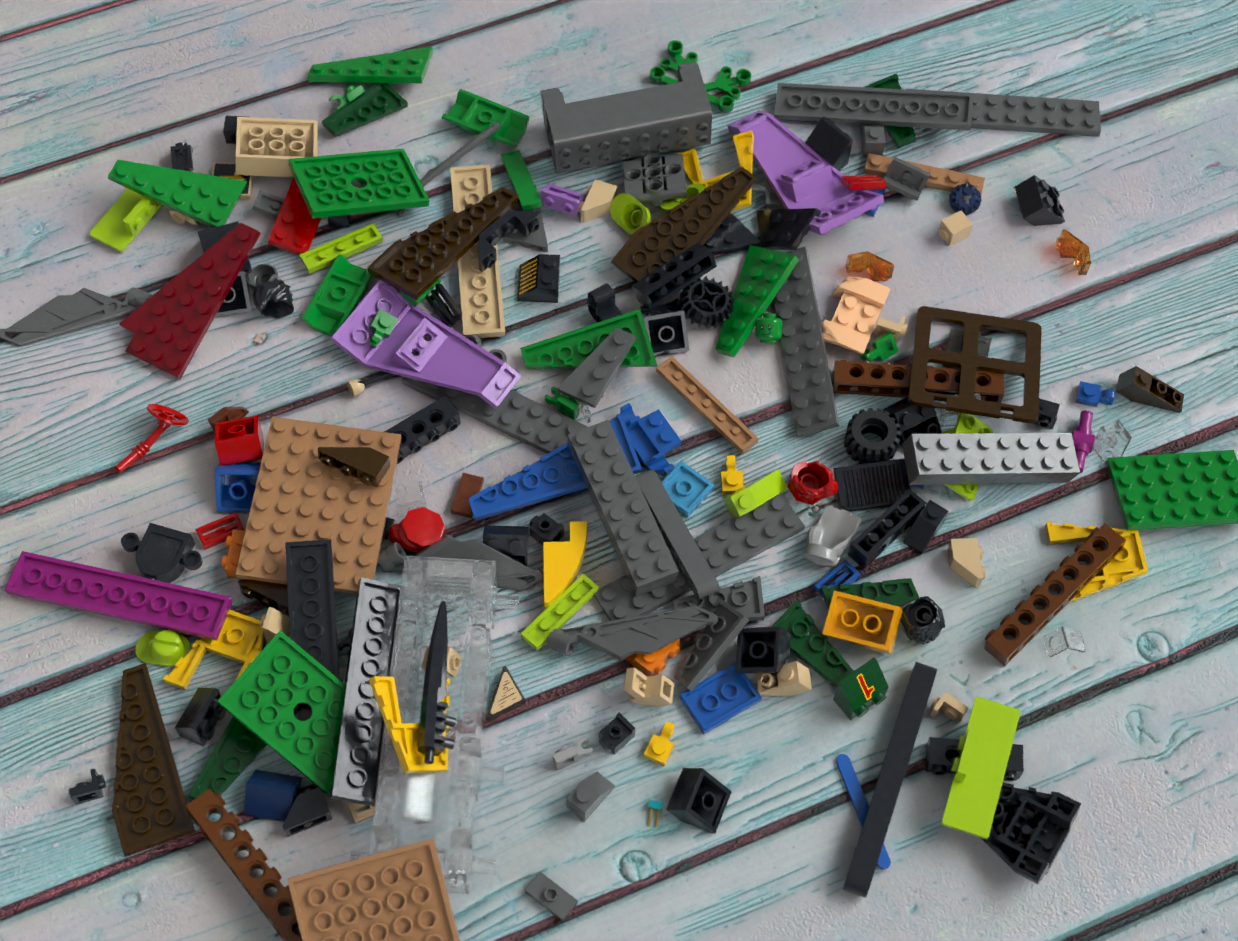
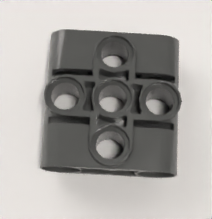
M650 153L644 159L623 161L625 193L632 195L640 203L649 202L650 205L659 206L665 200L687 198L683 154L661 156L658 153Z

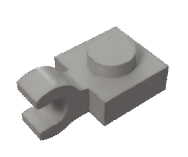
M587 737L580 738L576 747L571 746L568 748V746H565L553 754V764L556 770L578 762L579 758L588 757L593 754L592 747L589 749L582 748L583 744L588 743Z

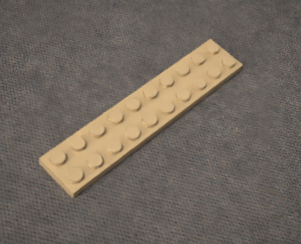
M490 165L450 167L454 212L459 213L465 209L466 205L470 203L474 205L482 201V197L492 193ZM479 240L458 260L464 337L468 335H477L479 338L505 336L497 244L493 246L496 248L497 261L491 268H487L483 272L479 270Z

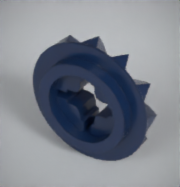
M967 183L958 184L949 196L951 208L956 213L962 211L965 215L977 211L982 200L980 191H978L975 185ZM962 192L965 196H971L969 205L965 201H960L962 199Z

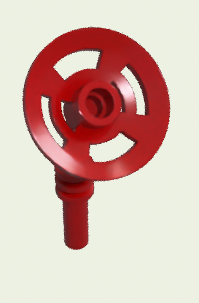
M149 404L147 411L158 419L157 423L159 425L144 442L141 441L132 449V452L115 466V469L119 473L124 471L135 460L145 456L150 451L149 448L167 428H170V425H187L189 422L188 418L172 408L159 404Z

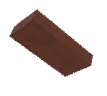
M467 473L462 474L450 509L452 514L472 518L473 514L468 498L481 492L484 477Z

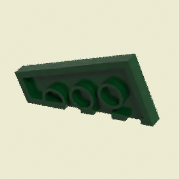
M897 73L865 86L866 88L902 89ZM884 126L898 149L916 141L913 127Z
M376 83L354 100L322 120V124L334 137H337L408 107V103L387 83Z
M911 578L820 587L828 611L834 591L898 607L913 603L919 598Z
M798 600L771 626L782 627L791 634L790 651L835 688H837L839 681L853 672V669L838 650L833 648L828 642L827 636L822 634L823 631L821 632L814 624L812 617L809 614L807 615L802 609V605Z
M232 717L188 794L189 798L194 800L208 789H211L214 795L216 793L222 795L265 749L267 744L236 718Z

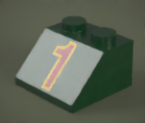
M873 657L838 682L833 700L850 721L856 716L858 718L864 716L869 711L871 705L874 703L879 705L887 697L886 693L889 686L876 658Z

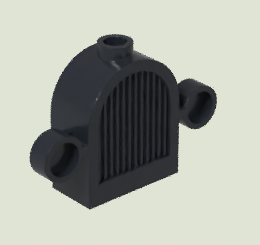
M150 523L142 541L139 540L135 533H126L121 538V545L125 551H137L136 563L144 578L171 583L182 574L185 567L189 570H197L203 563L200 553L193 550L195 542L192 535Z

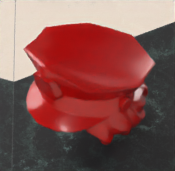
M803 461L793 466L787 487L796 501L813 505L824 498L835 495L838 490V482L833 479L834 474L827 466L820 464L819 461L810 463Z
M426 507L409 510L406 517L399 524L391 526L389 538L392 543H400L404 550L417 553L440 540L443 533H445V525L440 514Z

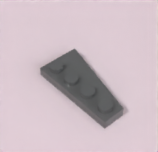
M616 328L557 388L558 392L596 408L636 341L635 335Z
M760 576L744 583L743 581L734 583L733 586L721 589L720 587L718 592L700 600L695 595L673 601V609L695 605L713 613L717 607L715 602L720 597L743 614L749 621H761L765 618ZM701 614V615L696 616V617H694V618H704V619H706L707 616H704V615Z
M720 597L715 602L717 607L713 614L718 616V622L715 625H706L702 634L698 633L694 640V649L687 653L674 677L691 692L749 621L743 614Z

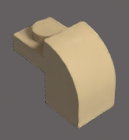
M636 668L627 669L624 691L629 693V700L631 702L648 706L672 705L674 683L662 674L645 676Z

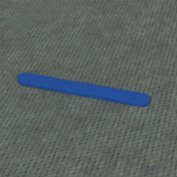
M840 754L836 759V764L861 827H863L869 805L850 758L845 754ZM883 843L877 866L880 869H887L891 864V860Z

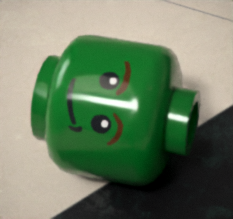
M763 313V317L756 320L755 337L760 339V343H777V340L782 337V320L776 318L774 313Z

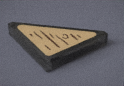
M506 666L502 668L486 716L488 722L526 703L524 696Z

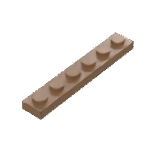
M868 153L864 173L885 177L893 158ZM905 161L931 173L925 184L927 187L951 192L958 184L967 183L975 185L978 191H980V195L982 194L984 177Z
M673 356L656 367V372L742 455L758 443L759 438Z

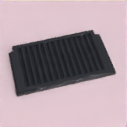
M905 458L833 468L835 481L838 482L837 497L839 507H843V510L849 512L892 506L910 489Z

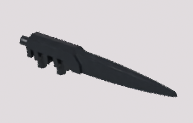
M445 601L440 603L431 636L421 701L418 752L425 754L424 763L433 764L434 756L440 755L444 748L453 749L455 744L454 740L443 736L446 726L454 727L456 724V718L444 714L448 708V703L441 702L447 694L448 628Z

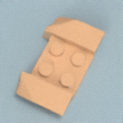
M847 277L831 295L833 297H841L832 320H824L821 323L824 342L833 343L863 355L890 288L867 278Z

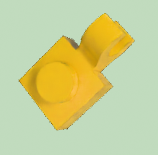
M735 455L726 456V471H722L720 474L722 495L731 494L744 487L743 471H736Z
M666 721L660 737L653 734L644 752L645 758L662 766L666 765L675 743L669 741L674 733L675 724Z

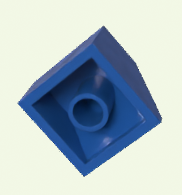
M219 463L215 469L217 512H250L261 463H237L222 466Z

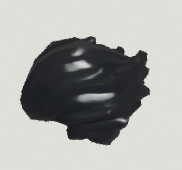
M274 278L273 281L259 283L253 292V301L256 309L261 312V315L276 319L292 314L294 305L292 303L293 294L289 290L290 286L277 278Z
M928 596L918 598L914 603L906 605L902 610L901 623L906 635L911 641L915 639L918 644L924 645L934 641L939 636L942 628H945L942 609Z

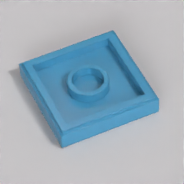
M682 461L662 481L677 511L687 518L715 488L712 482Z

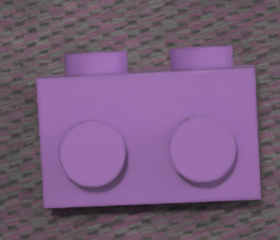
M548 183L545 189L542 188L540 199L542 206L577 217L580 203L582 201L585 202V195Z

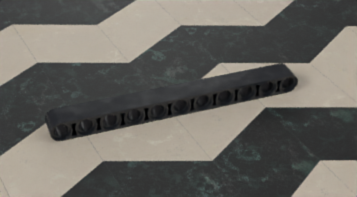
M915 662L843 890L864 898L867 897L938 670L919 662Z

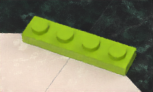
M372 223L300 254V259L308 273L311 274L332 265L338 254L346 259L383 243V238L375 224Z
M582 574L521 633V637L538 651L547 642L551 632L554 629L562 628L595 596L599 587Z

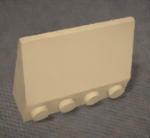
M237 117L236 175L294 177L288 165L289 159L317 156L318 120Z

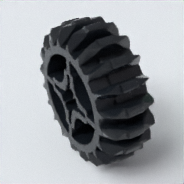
M705 276L703 280L699 278L682 290L679 296V307H681L680 310L685 312V320L691 319V325L697 323L699 328L704 325L707 330L710 326L716 329L718 325L723 326L726 319L731 317L735 303L732 298L733 292L728 291V286H722V281L717 283L715 278L708 280L707 276ZM698 295L695 300H692L693 296ZM721 305L722 308L716 311L715 308Z

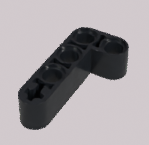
M605 283L588 292V310L597 323L622 315V312L615 305V294L609 284Z

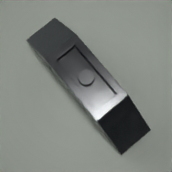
M508 211L479 234L478 252L479 270L483 272L496 263V248L493 246L502 237L510 234L514 228L526 237L532 232H536L541 226L540 213L538 211Z

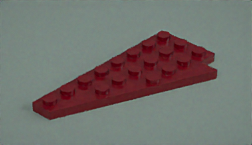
M243 223L238 224L120 322L119 325L122 328L135 333L125 352L181 379L261 233Z

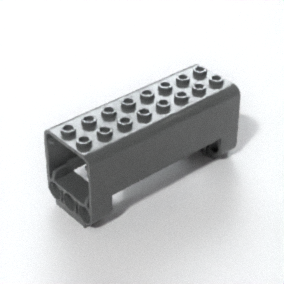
M690 62L678 65V70H676L678 82L566 104L563 93L560 92L558 87L541 90L544 126L556 174L641 158L650 153L662 154L710 145L712 111L698 63Z

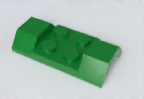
M459 89L456 102L448 114L443 113L442 119L457 124L459 128L479 135L493 123L497 122L501 128L487 139L493 142L496 140L511 147H517L526 133L530 119L526 114Z
M338 254L302 316V320L313 330L332 337L356 309L373 275L368 273V268L364 269L353 265L342 255Z

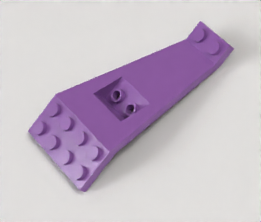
M758 110L727 125L729 133L736 135L752 130L754 134L753 157L785 209L817 208L821 211L820 216L817 217L815 215L808 225L811 227L809 231L819 235L827 234L831 229L843 226L846 221L858 218L862 213L874 210L878 205L884 203L882 194L869 190H850L841 183L843 174L770 113Z
M382 280L377 282L330 339L364 367L478 395L494 409L499 406L521 377L519 373L504 361L417 306L414 307L398 291ZM381 309L398 320L388 339L382 337L377 347L369 344L374 334V331L369 328L378 310ZM424 336L429 337L430 341H426ZM411 351L417 352V356H413Z

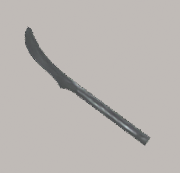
M497 122L493 123L441 164L430 169L420 180L422 186L427 185L445 169L449 168L501 128ZM405 209L397 210V214L401 217Z

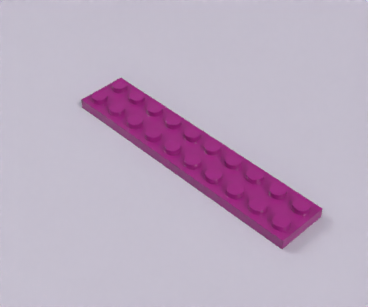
M25 551L21 552L5 587V592L10 595L215 641L218 640L233 601L230 596Z

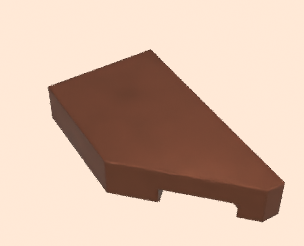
M223 407L210 417L208 422L215 433V423L243 418L249 411L244 407Z

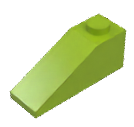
M776 469L722 499L731 517H740L761 506L788 489L779 469Z

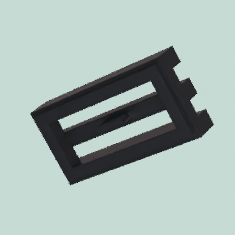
M436 284V289L431 290V295H427L426 300L442 323L451 328L463 313L443 285ZM439 293H440V295L442 296V298L445 300L446 303L443 302V300H442L441 297L439 296Z

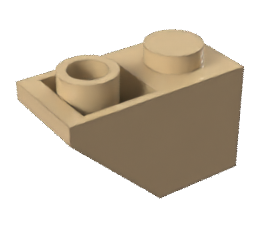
M595 179L592 186H588L585 195L586 200L580 203L578 211L581 213V222L585 223L610 214V205L617 196L616 185Z
M951 539L947 548L950 569L974 588H979L982 580L985 579V567L981 566L980 560L982 559L983 551L982 547L978 546V539Z
M269 607L267 614L262 616L260 623L267 643L279 631H282L290 638L289 617Z
M798 661L784 664L779 673H756L759 695L794 696L812 690L810 670Z

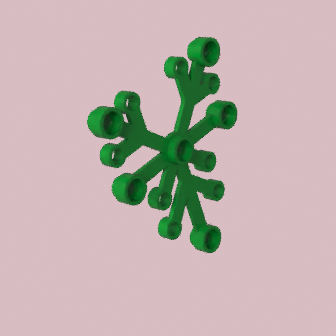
M677 40L669 42L668 54L675 59V62H672L669 58L662 59L661 67L656 66L650 70V80L655 84L664 83L666 85L678 82L673 78L665 76V71L671 69L676 72L680 64L697 63L698 55L695 52H689L684 61L682 58L683 44ZM728 66L722 67L716 81L704 85L706 92L718 89L728 93L729 96L725 95L717 98L707 93L709 102L718 106L719 110L723 113L731 112L734 108V100L739 99L741 93L738 87H732V85L747 86L751 82V72L749 70L740 69L737 71L736 77L731 78L732 69Z

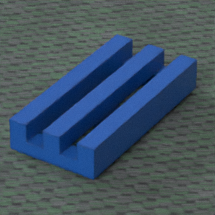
M845 559L815 584L813 590L818 591L819 595L823 598L820 587L824 586L845 567L848 570L832 582L829 587L837 586L851 573L853 575L843 584L852 585L860 578L861 574Z

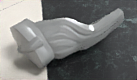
M827 506L817 524L808 531L807 548L803 554L804 558L816 565L825 567L836 566L840 560L838 556L842 555L847 544L855 536L861 518L854 514L852 515L849 511L843 509L839 511L838 508L833 509L831 506Z

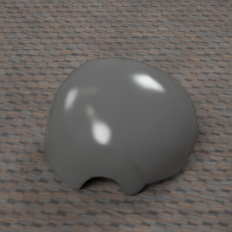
M259 264L247 274V283L253 290L261 282L273 281L274 278L279 279L276 268L269 264Z

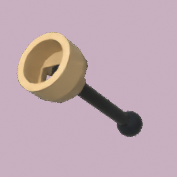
M385 373L365 382L360 379H353L347 381V386L352 397H356L363 393L366 385L389 376L395 377L396 375Z

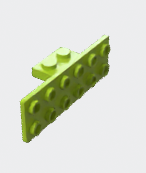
M978 696L975 697L965 736H961L957 749L961 750L959 758L955 757L951 769L955 771L941 822L943 826L988 839L1021 713L1019 709Z

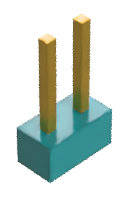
M649 800L648 808L650 809L648 826H650L652 809L658 810L655 825L657 827L659 812L663 809V802Z

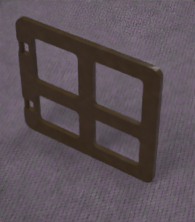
M928 306L920 307L916 319L908 396L909 403L919 407L939 408L951 412L997 419H1011L1012 421L1030 424L1035 423L1039 416L1041 326L1029 321ZM932 321L958 324L964 327L961 353L936 350L929 347ZM985 328L1025 335V362L979 356L977 354L979 329ZM927 363L960 368L958 396L932 393L925 390ZM982 370L1023 377V405L1016 406L976 399L974 397L976 371ZM934 400L945 401L946 404L936 403ZM1001 410L1010 411L1013 414L1001 413Z

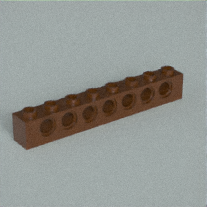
M835 360L832 376L833 392L906 398L909 396L912 365ZM927 366L925 390L927 392L951 396L959 395L960 369ZM977 370L974 397L978 400L1001 403L1004 397V374Z
M1106 523L1100 528L1096 527L1089 534V539L1085 543L1082 541L1077 545L1074 550L1075 553L1071 557L1066 556L1059 565L1060 568L1056 572L1052 570L1046 576V582L1042 586L1037 585L1031 591V597L1025 601L1023 599L1015 608L1016 611L1011 616L1009 614L1006 615L1000 622L1001 626L996 631L992 629L987 634L984 649L1003 666H1006L1123 550L1126 539ZM1093 547H1099L1103 551H1096ZM1080 561H1084V562H1086L1088 565H1087V566H1083V565L1079 564V562H1080ZM1064 576H1070L1074 580H1067ZM1054 590L1057 591L1059 594L1052 595L1049 591ZM1034 605H1041L1044 609L1038 610ZM1019 620H1026L1029 624L1023 625ZM1004 635H1012L1014 639L1008 640Z
M208 789L188 803L186 809L190 817L282 940L302 941L301 935H295L292 932L299 925L289 886L284 887L279 881L282 877L274 866L270 869L265 862L268 859L260 848L256 850L251 844L254 840L246 829L242 831L237 824L240 822L232 811L228 813L223 807L226 803L219 793L214 795L211 789ZM212 814L221 815L220 819L215 822L208 820ZM226 832H233L235 834L231 840L222 839ZM241 850L249 852L248 856L244 859L236 857V854ZM254 869H261L263 871L262 875L258 878L251 877L250 873ZM268 888L277 889V893L272 897L264 895L265 890ZM287 906L292 911L289 915L282 916L278 913L280 908Z

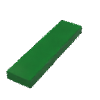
M520 150L501 154L502 163L514 192L519 195V204L522 211L542 207V201Z

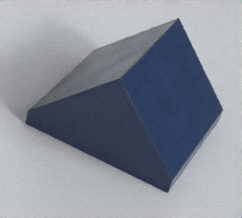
M255 770L246 783L244 816L285 822L299 793L302 777Z

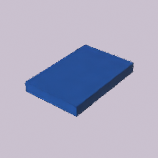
M736 662L700 682L692 692L688 689L679 695L680 701L703 735L757 704L762 699L745 673H735Z

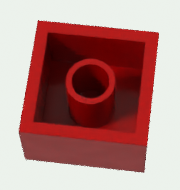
M258 415L215 423L214 444L220 466L237 464L243 461H256L263 457L264 436Z

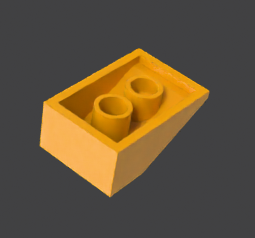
M834 591L822 634L892 655L903 611L898 606Z

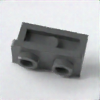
M894 156L883 180L887 181L886 188L888 190L897 191L907 199L918 201L931 173Z

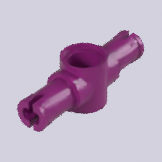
M1087 410L1081 411L1078 427L1072 432L1080 473L1084 470L1086 456L1092 452L1095 435L1092 434L1091 430L1093 412Z

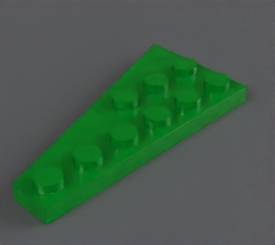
M431 46L314 64L307 75L308 81L422 84L433 49Z
M118 159L108 175L109 180L210 228L226 224L247 185V181Z
M750 245L732 297L735 302L733 305L734 310L731 312V317L726 319L725 324H723L715 348L719 354L730 357L736 356L756 326V320L762 317L798 263L799 259L796 255Z
M640 309L520 348L527 369L577 368L616 328H619L636 337V341L620 367H658Z

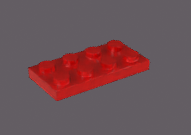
M294 177L267 244L300 256V254L309 251L321 218L311 217Z

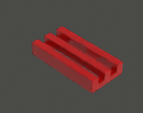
M878 175L842 176L841 183L850 190L884 189L887 182L878 177Z
M237 512L195 530L204 550L225 542L227 536L232 535L233 529H245ZM233 521H236L235 523H233V524H231V525H228V526H226V527H221V526H224V525H226V524H228V523H231V522H233ZM216 529V531L203 536L204 533Z

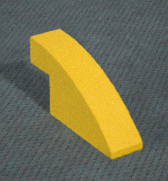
M587 521L570 522V541L543 542L544 610L574 583L579 574L587 546Z

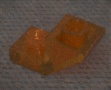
M1062 230L1060 238L1056 239V249L1059 250L1060 258H1074V266L1078 269V275H1087L1091 265L1089 246L1068 230Z
M868 251L848 255L845 266L848 273L862 272L867 269L871 280L874 282H883L891 279L894 270L893 263Z

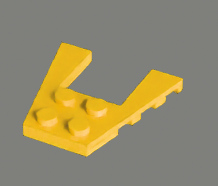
M750 130L734 135L733 139L740 167L742 166L752 173L754 134ZM696 149L679 153L683 154L684 170L693 184L699 183L707 188L731 173L704 180ZM752 187L733 211L751 206Z
M1046 522L1045 524L1049 545L1087 541L1089 534L1097 527H1078L1068 523L1058 525L1052 524V522ZM1112 528L1126 539L1123 550L1101 570L1102 576L1094 577L1069 603L1147 574L1148 567L1137 530L1127 531V529ZM1095 547L1096 551H1103L1101 548Z
M229 610L218 640L215 641L207 638L197 640L192 645L189 653L184 658L181 657L175 664L174 670L169 675H165L163 678L164 682L186 690L206 651L244 664L237 676L238 678L262 651L265 637L260 627L261 620Z
M374 676L370 678V685L403 772L442 773L448 770V748H444L440 755L434 756L433 764L424 763L425 754L418 752L420 723L401 722L394 677ZM446 678L447 688V685L450 684V678ZM446 694V697L441 702L448 703V707L450 706V696Z

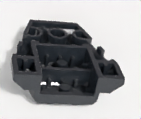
M1002 783L988 839H981L1015 873L1039 884L1044 875L1049 872L1066 841L1081 803L1059 792L1052 791L1051 794L1037 792L1036 788L1029 787L1026 790L1014 788V784Z

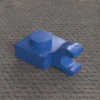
M1080 381L1076 403L1097 407L1098 402L1113 405L1116 391L1111 389L1100 391L1101 385Z

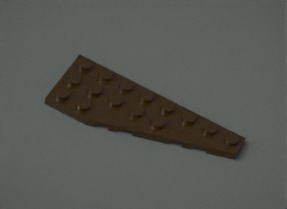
M739 167L717 183L705 188L704 191L693 195L670 209L666 214L652 220L648 225L637 229L614 256L611 263L637 283L697 242L705 245L758 178L744 167Z
M502 187L482 197V201L474 205L471 203L466 205L465 209L457 213L455 211L429 224L427 229L419 233L417 231L411 233L410 237L402 241L400 239L386 249L367 267L368 273L417 300L479 240L481 232L519 202V195Z
M146 663L123 670L122 704L119 715L120 729L117 740L116 778L113 789L114 802H112V813L125 857L196 832L192 818L186 809L187 800Z

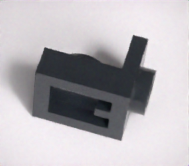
M180 142L176 143L175 146H171L173 169L183 171L194 170L193 148L191 145Z
M1039 398V416L1033 424L1042 428L1053 429L1058 417L1057 413L1060 404Z
M95 768L90 769L92 782H81L76 784L75 787L69 788L70 798L75 805L104 797L102 789L106 788L103 774L99 775Z

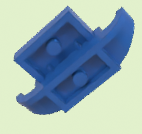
M630 403L620 407V413L622 414L638 460L644 469H654L657 474H665L675 468L674 465L669 464L665 455L667 452L681 446L682 441L661 411L658 409L640 418L635 416Z

